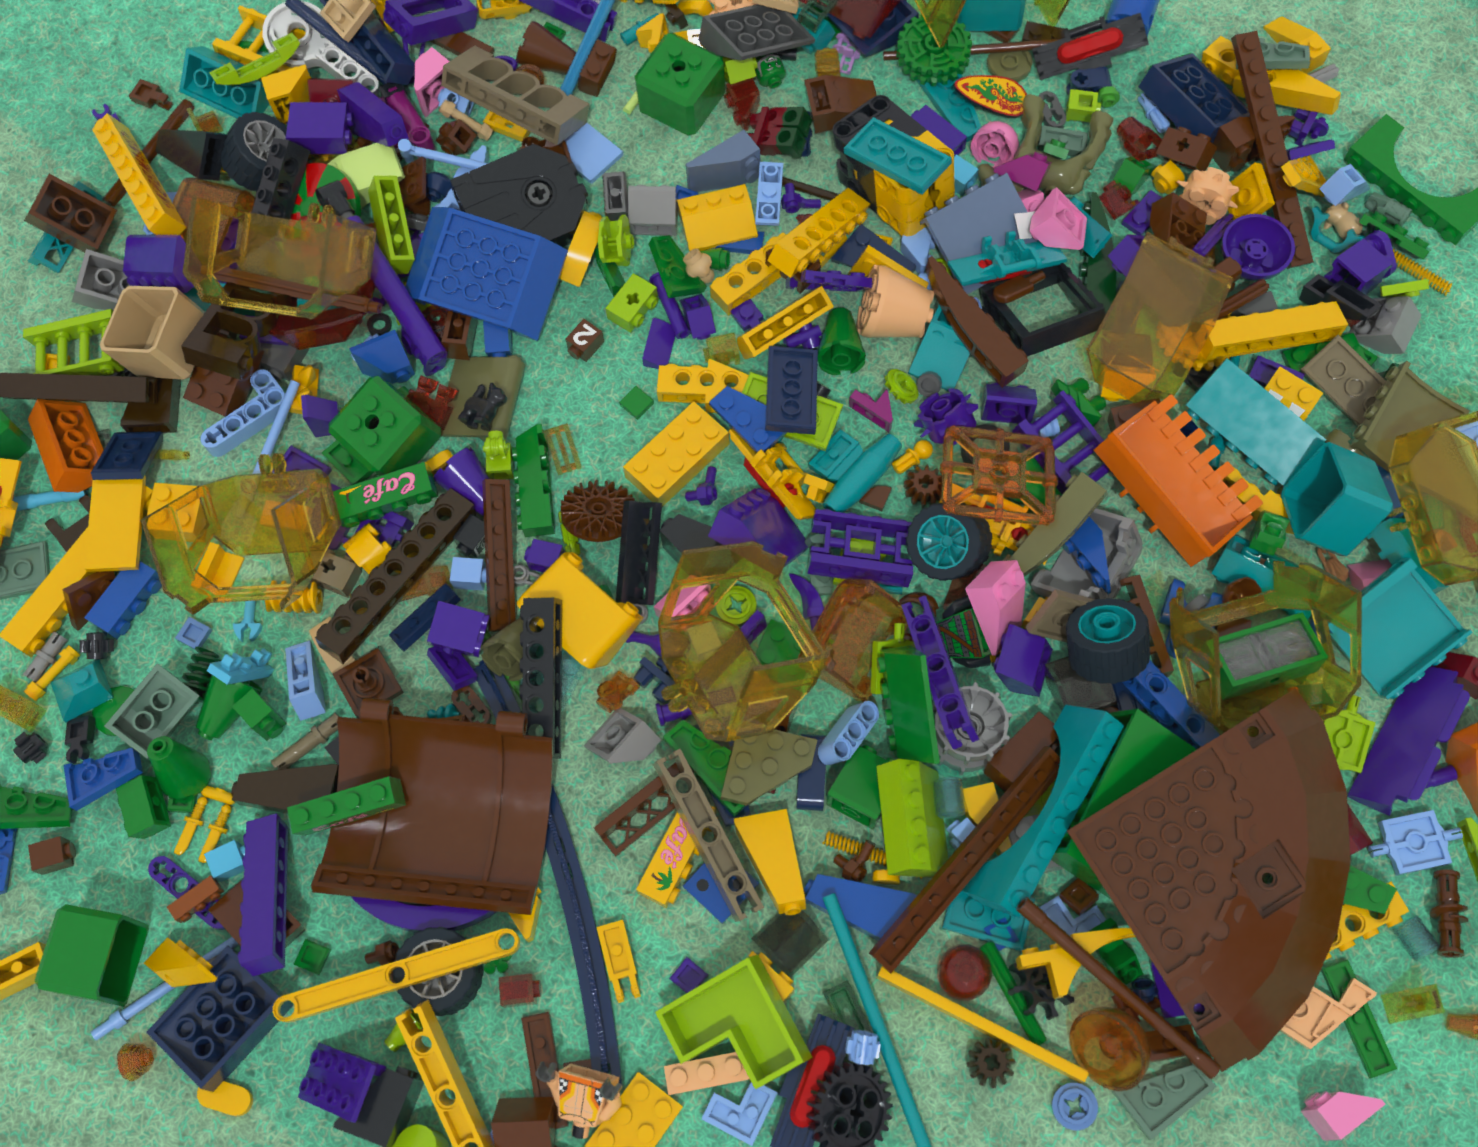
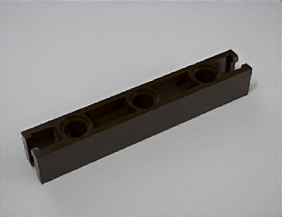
M0 373V398L157 404L158 379L123 376Z

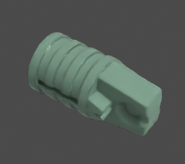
M1376 192L1368 198L1365 207L1373 213L1378 211L1388 217L1386 221L1392 225L1397 223L1403 226L1412 213L1411 208H1407V206L1400 204V202H1396L1394 199Z

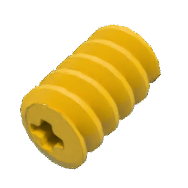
M272 580L265 597L266 611L271 612L274 610L279 613L284 610L286 613H290L294 610L296 613H301L304 610L305 613H312L314 611L319 614L323 606V592L321 589H318L316 581L312 582L310 588H308L306 581H302L300 588H298L296 581H292L290 588H288L286 580H283L279 588L277 581Z

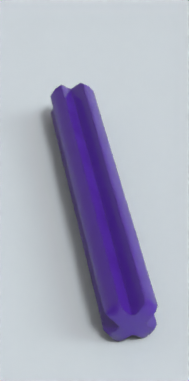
M1229 213L1228 216L1224 215L1193 247L1192 251L1195 252V258L1200 256L1204 258L1223 237L1228 225L1234 221L1232 219L1233 214Z

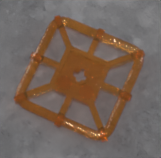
M954 425L946 428L943 439V462L940 464L943 510L948 514L993 519L996 523L1009 521L1033 525H1050L1054 522L1056 513L1055 487L1058 485V477L1055 475L1053 441L1049 437L1044 438L1037 435L1005 432L1001 428L989 430ZM968 437L995 440V449L979 448ZM954 441L973 457V464L953 461ZM1004 442L1033 445L1022 453L1004 451ZM1045 452V473L1026 471V462L1039 453ZM996 470L1001 471V474L1004 476L995 474ZM954 473L972 475V485L952 497V475ZM1026 482L1042 484L1045 487V506L1026 490ZM975 494L995 496V509L960 504ZM1003 497L1020 499L1036 514L1003 510Z

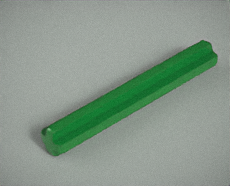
M987 942L980 947L985 961L1028 1039L1038 1046L1043 1044L1047 1038L1034 1014L1028 1016L1023 1014L1027 1007L1024 996L1021 993H1016L1012 996L1008 994V990L1017 986L994 942Z

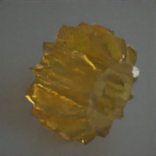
M829 47L816 51V77L824 75L840 76V61L836 48Z

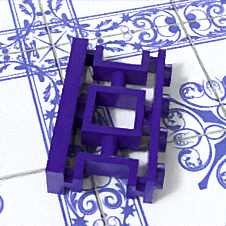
M816 509L812 519L811 532L824 534L823 547L811 546L807 574L908 588L913 576L914 566H912L913 563L910 559L900 558L901 545L907 546L906 537L909 525L912 522L902 519H885L879 516H863L851 512H834L829 509ZM831 529L844 531V538L830 537ZM881 536L894 538V545L881 544ZM851 538L874 541L873 554L850 551ZM829 547L842 548V556L829 555ZM880 554L893 555V563L880 562Z

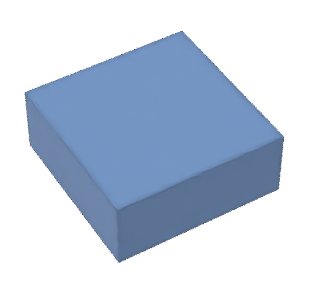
M189 617L175 639L195 650V647L203 646L213 630Z

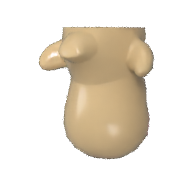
M1347 202L1337 206L1331 205L1324 212L1330 214V217L1324 223V229H1329L1334 225L1338 235L1343 240L1346 239L1347 232L1350 229H1354L1357 235H1360L1363 229V224L1359 223L1360 219L1352 212H1348L1349 204Z

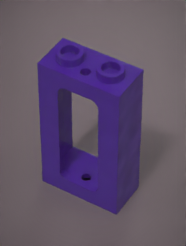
M386 0L383 20L411 46L474 29L478 8L469 0ZM440 8H444V9H445V10H441V11H438V12H434V13H430V14H426V15H422V16H418V17H414V16H413V15L421 14V13H424V12H428V11H432V10H436V9H440Z

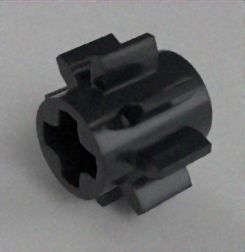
M106 632L86 633V639L79 640L80 652L86 653L87 659H106L107 652L114 651V639L107 638Z
M23 732L14 739L17 746L13 749V752L24 763L27 764L29 761H34L37 764L47 756L44 749L48 744L38 733L33 732L31 735H27Z

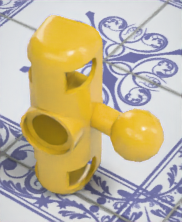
M476 0L478 15L483 20L500 17L508 20L514 19L520 14L530 13L532 8L519 0H490L491 8L483 9L482 0Z

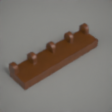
M1139 574L1123 578L1119 583L1121 587L1126 586L1131 600L1127 602H1131L1141 608L1148 618L1150 655L1153 664L1166 677H1169L1174 668L1141 576Z

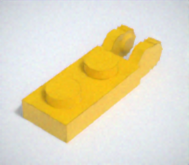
M624 920L596 927L609 980L613 983L617 1002H624V992L619 980L628 977L631 983L632 995L635 998L641 997L636 978L638 974Z

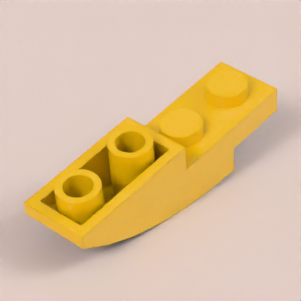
M1234 467V471L1226 476L1223 482L1229 488L1243 477ZM1245 480L1249 487L1237 496L1239 501L1244 504L1257 495L1263 502L1259 508L1251 513L1253 520L1257 521L1263 510L1288 518L1280 494L1269 490L1263 495L1256 485ZM1289 521L1286 533L1294 534Z

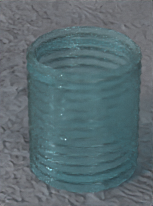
M945 777L933 782L938 817L956 818L965 815L963 780L961 778Z
M1419 915L1413 916L1402 925L1393 929L1394 934L1400 939L1401 944L1405 946L1413 961L1426 957L1440 947L1438 942L1435 941L1434 936L1428 931L1427 926L1421 921L1422 919L1419 918Z

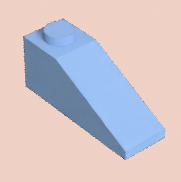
M311 641L285 648L289 700L300 721L326 713L324 693Z

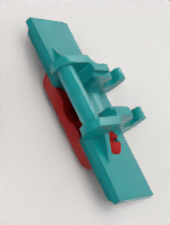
M1010 231L1006 233L1004 246L991 245L992 237H983L981 248L983 254L951 260L947 262V265L960 284L967 286L975 283L987 284L1014 278L1019 275H1027L1034 270L1065 263L1067 258L1060 248L1045 247L1040 241L1025 244L1023 239L1015 240L1016 232Z

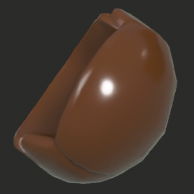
M1250 577L1235 579L1228 583L1222 594V603L1227 612L1234 617L1242 619L1256 614V607L1263 602L1260 586Z

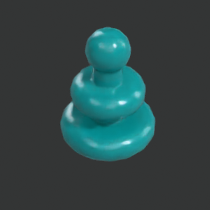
M448 704L446 708L440 706L437 711L430 709L427 712L428 718L461 715L460 712H457L454 704Z

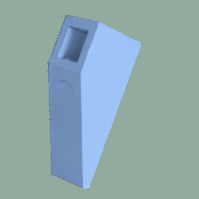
M1349 164L1338 169L1319 189L1324 193V197L1328 202L1337 206L1370 190V187L1355 168Z

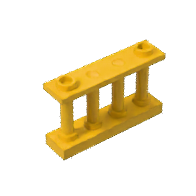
M240 5L238 11L243 22L229 41L216 38L212 46L215 52L247 65L263 57L257 54V52L264 44L262 30L267 16L257 12L255 9H248ZM251 26L261 30L249 48L244 49L238 46ZM295 28L290 33H293L297 39H301L305 36L306 31ZM283 64L270 74L291 69V67Z

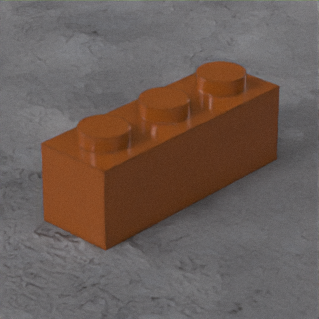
M210 875L168 905L167 908L175 921L180 923L186 922L191 919V915L205 909L209 902L219 899L221 897L220 894L224 890L218 881Z

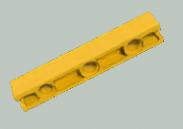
M429 1000L418 1004L413 1009L415 1014L418 1013L422 1029H418L410 1015L412 1013L411 1008L395 1017V1020L452 1146L470 1147L469 1142H474L479 1147H495ZM422 1036H427L431 1040V1047H427L422 1043ZM445 1089L452 1090L456 1098H448Z

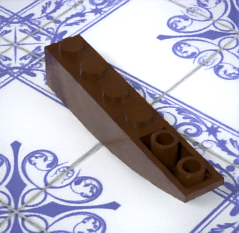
M933 256L928 258L926 273L945 317L971 355L1002 388L1025 372L1029 362L1027 355L1022 349L1017 348L1011 342L1009 335L1005 331H1001L997 327L991 315L984 313L979 307L977 300L963 290L960 282L948 274L943 263L937 262Z

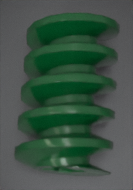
M195 647L199 654H192L191 659L195 663H189L186 667L191 673H183L182 678L186 681L183 682L185 685L200 695L195 704H199V702L203 703L204 701L203 693H206L207 683L211 679V674L207 672L210 663L219 662L222 659L210 650Z

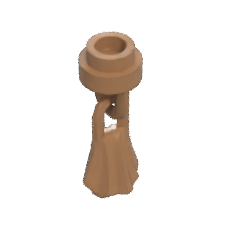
M1318 547L1317 553L1325 568L1327 580L1334 584L1346 582V579L1349 577V569L1331 552H1328L1331 558L1326 560L1323 555L1327 553L1326 550Z

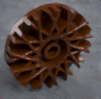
M595 480L594 484L589 481L588 488H583V484L580 483L579 487L574 486L573 493L568 490L567 495H564V501L561 500V521L566 530L577 538L590 542L611 541L621 537L624 501H635V498H633L632 494L628 496L627 488L623 489L621 485L616 490L613 481L609 484L605 481L604 487H599L598 480Z

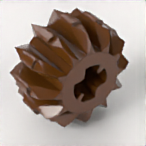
M928 464L924 470L917 466L914 472L909 471L907 474L908 480L904 481V488L907 489L905 491L906 498L912 497L911 503L913 505L918 500L921 501L922 509L925 507L926 502L933 505L936 504V500L940 501L947 487L944 484V475H938V468L930 471ZM923 484H928V488H923Z

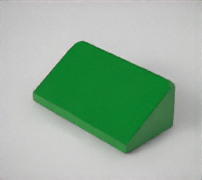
M596 248L594 251L596 263L612 296L615 297L626 282L615 262L602 263L599 249Z

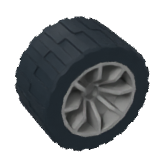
M251 112L245 113L241 117L239 116L226 134L227 139H225L221 154L222 167L228 176L237 182L238 185L257 192L273 138L286 140V125L265 113Z
M445 927L425 928V930L417 931L403 942L404 944L396 953L395 961L467 939L452 929L448 930ZM482 964L396 991L401 995V999L406 1004L411 1005L412 1008L429 1000L436 1016L452 1015L466 1008L477 996V992L482 985ZM401 967L393 969L392 977L395 984L402 982L405 977V971Z

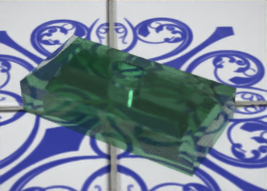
M848 980L823 992L834 1020L854 1027L855 1030L872 1032ZM844 1008L848 1009L851 1015L850 1018H846L843 1012Z

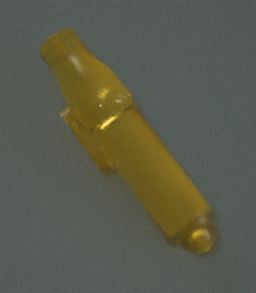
M173 449L158 450L154 459L189 460L190 453Z

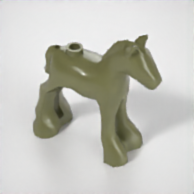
M1026 95L1022 105L1024 110L1022 123L1027 131L1014 155V159L1029 153L1034 154L1035 151L1048 156L1047 161L1052 164L1040 190H1044L1046 196L1056 187L1064 195L1079 193L1083 189L1084 182L1091 175L1089 170L1093 169L1098 157L1105 150L1106 142H1108L1112 134L1110 127L1114 121L1113 117L1106 112H1093L1089 124L1088 135L1090 142L1081 154L1073 158L1059 160L1048 153L1036 150L1044 120V113L1042 112L1045 102L1039 96ZM981 164L978 167L981 187L986 185L985 179L996 174L993 172L994 168L989 164ZM1012 181L1017 192H1020L1026 188L1025 186Z

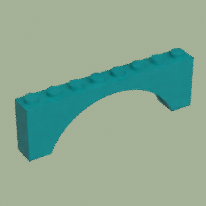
M1072 705L1064 706L1053 726L1060 742V766L1054 787L1045 806L1025 834L1004 853L984 863L962 889L963 892L982 905L1017 918L1021 916L1016 910L1018 904L1025 897L1030 899L1121 733L1124 727L1123 724L1107 711Z

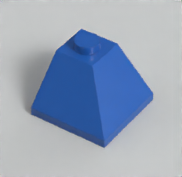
M396 330L349 348L362 374L379 376L392 384L406 382L411 376L415 375Z

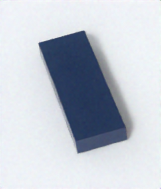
M445 583L396 627L389 636L405 652L431 628L438 601L456 605L461 599Z

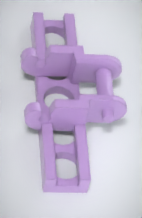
M838 33L836 35L838 42L832 48L834 52L843 54L838 72L850 75L855 59L860 57V52L857 48L855 52L853 49L848 48L850 46L855 47V45L843 33ZM845 58H851V61L847 62ZM844 64L849 65L847 71L842 70Z

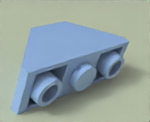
M760 162L755 225L779 226L783 163Z
M926 226L915 235L902 236L900 252L916 265L915 271L918 275L919 272L925 273L928 258L933 256L929 255L930 249H935L936 242L928 227Z

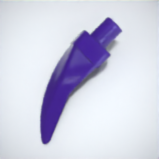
M789 573L793 585L799 591L802 598L804 620L810 619L811 631L821 630L820 618L825 616V610L820 595L806 579Z

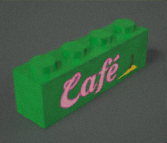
M425 462L329 492L328 496L335 521L342 527L352 528L367 519L377 520L382 518L384 514L392 511H405L408 509V506L416 503L420 505L432 501V498L438 497V492L431 468Z
M388 776L287 807L292 834L307 836L405 806L406 802L401 780Z

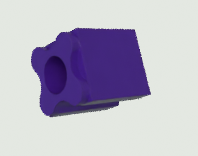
M1363 238L1336 257L1332 263L1333 270L1324 275V278L1336 284L1338 281L1343 280L1350 272L1351 274L1344 281L1367 295L1381 283L1386 272L1393 266V259L1389 255L1381 254L1376 249L1373 241Z
M438 601L427 643L428 645L442 648L449 655H452L454 651L479 658L490 615Z

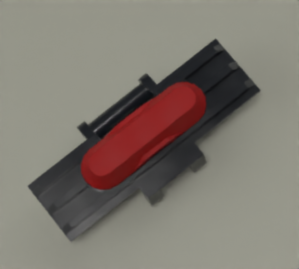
M1141 13L1108 24H1106L1104 16H1101L1099 20L1069 30L1065 28L1063 29L1065 38L1033 48L1032 51L1040 80L1077 68L1082 70L1097 67L1112 68L1110 57L1147 46L1149 43ZM1102 29V31L1094 32L1071 41L1072 38Z

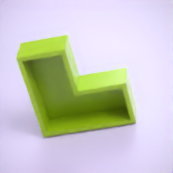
M759 955L744 959L655 1012L681 1064L696 1058L729 1038L755 1090L813 1058Z

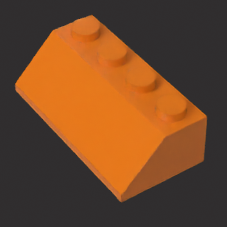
M37 399L28 417V422L54 492L79 493L92 487L91 471L104 450L86 403Z

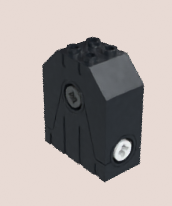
M535 144L450 180L453 195L461 211L542 236L561 247L571 244L584 211H586V204H588L586 198L588 197L587 190L583 183L579 184L576 176L578 172L574 163H569L565 155Z

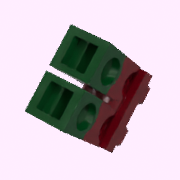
M762 107L760 113L751 114L750 126L755 131L754 133L747 134L760 148V155L784 154L791 155L792 158L801 159L806 143L805 138L808 137L813 119L804 107H774L771 109L769 107Z

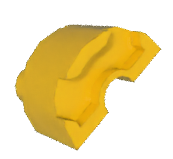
M370 523L364 525L342 545L353 561L368 574L385 561L387 553L392 549L386 541L381 543L377 539L379 532Z

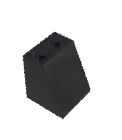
M680 514L674 518L667 519L660 529L662 546L688 574L691 572L711 583L740 558L739 553L708 537L711 526Z
M397 1066L396 1071L386 1069L369 1086L357 1121L353 1123L339 1117L335 1121L333 1128L382 1147H393L399 1134L407 1128L424 1082L418 1079L420 1073Z

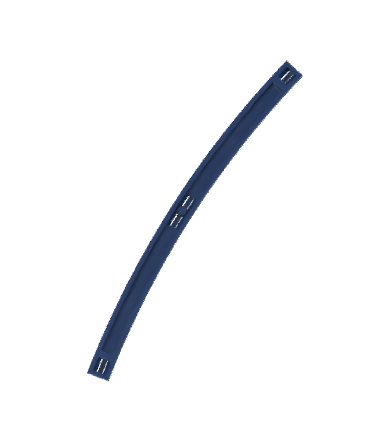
M483 660L480 661V665L473 670L478 675L477 682L495 719H497L499 711L520 713L521 709L504 675L502 674L500 677L492 672L494 680L487 665ZM552 784L545 847L560 895L574 954L586 1021L592 1070L609 1074L608 1064L610 1063L611 1075L618 1076V1083L622 1084L615 1021L598 932L575 847ZM560 838L562 839V842H563V845H564V849H565V853H564V851H563ZM568 864L570 865L573 878H571Z

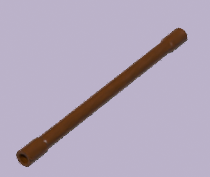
M1025 897L1018 904L1016 910L1035 927L1041 929L1182 1052L1209 1079L1214 1078L1219 1073L1221 1066L1202 1049L1196 1047L1055 924L1034 902Z

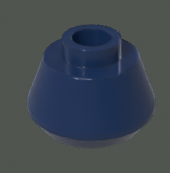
M438 172L426 174L427 199L435 203L442 202L452 188L450 179Z

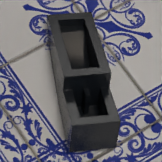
M1320 274L1303 286L1299 300L1308 305L1337 301L1344 317L1351 320L1366 321L1382 306V304L1345 281L1340 280L1334 284Z

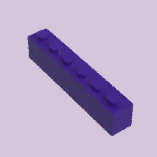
M277 813L246 822V833L243 836L245 856L242 858L244 879L241 881L243 902L240 904L242 926L239 928L241 950L238 952V960L241 967H244L252 976L285 968L288 826Z

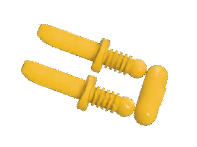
M206 786L201 791L204 797L197 799V804H195L190 815L191 817H184V821L187 823L175 847L174 854L182 855L188 848L197 825L203 826L204 821L199 819H201V814H203L208 803L207 798L225 803V805L221 807V812H219L215 825L209 824L208 829H211L198 861L206 863L204 854L215 849L221 833L227 834L228 829L223 827H225V822H227L232 811L230 805L236 802L232 800L230 792L212 786Z

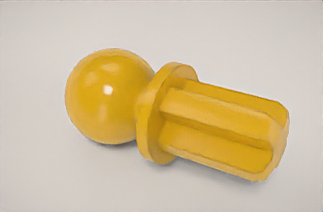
M927 440L918 441L914 445L913 450L910 448L906 449V453L892 463L893 469L897 474H902L913 465L918 466L920 464L919 459L925 460L932 455V444Z

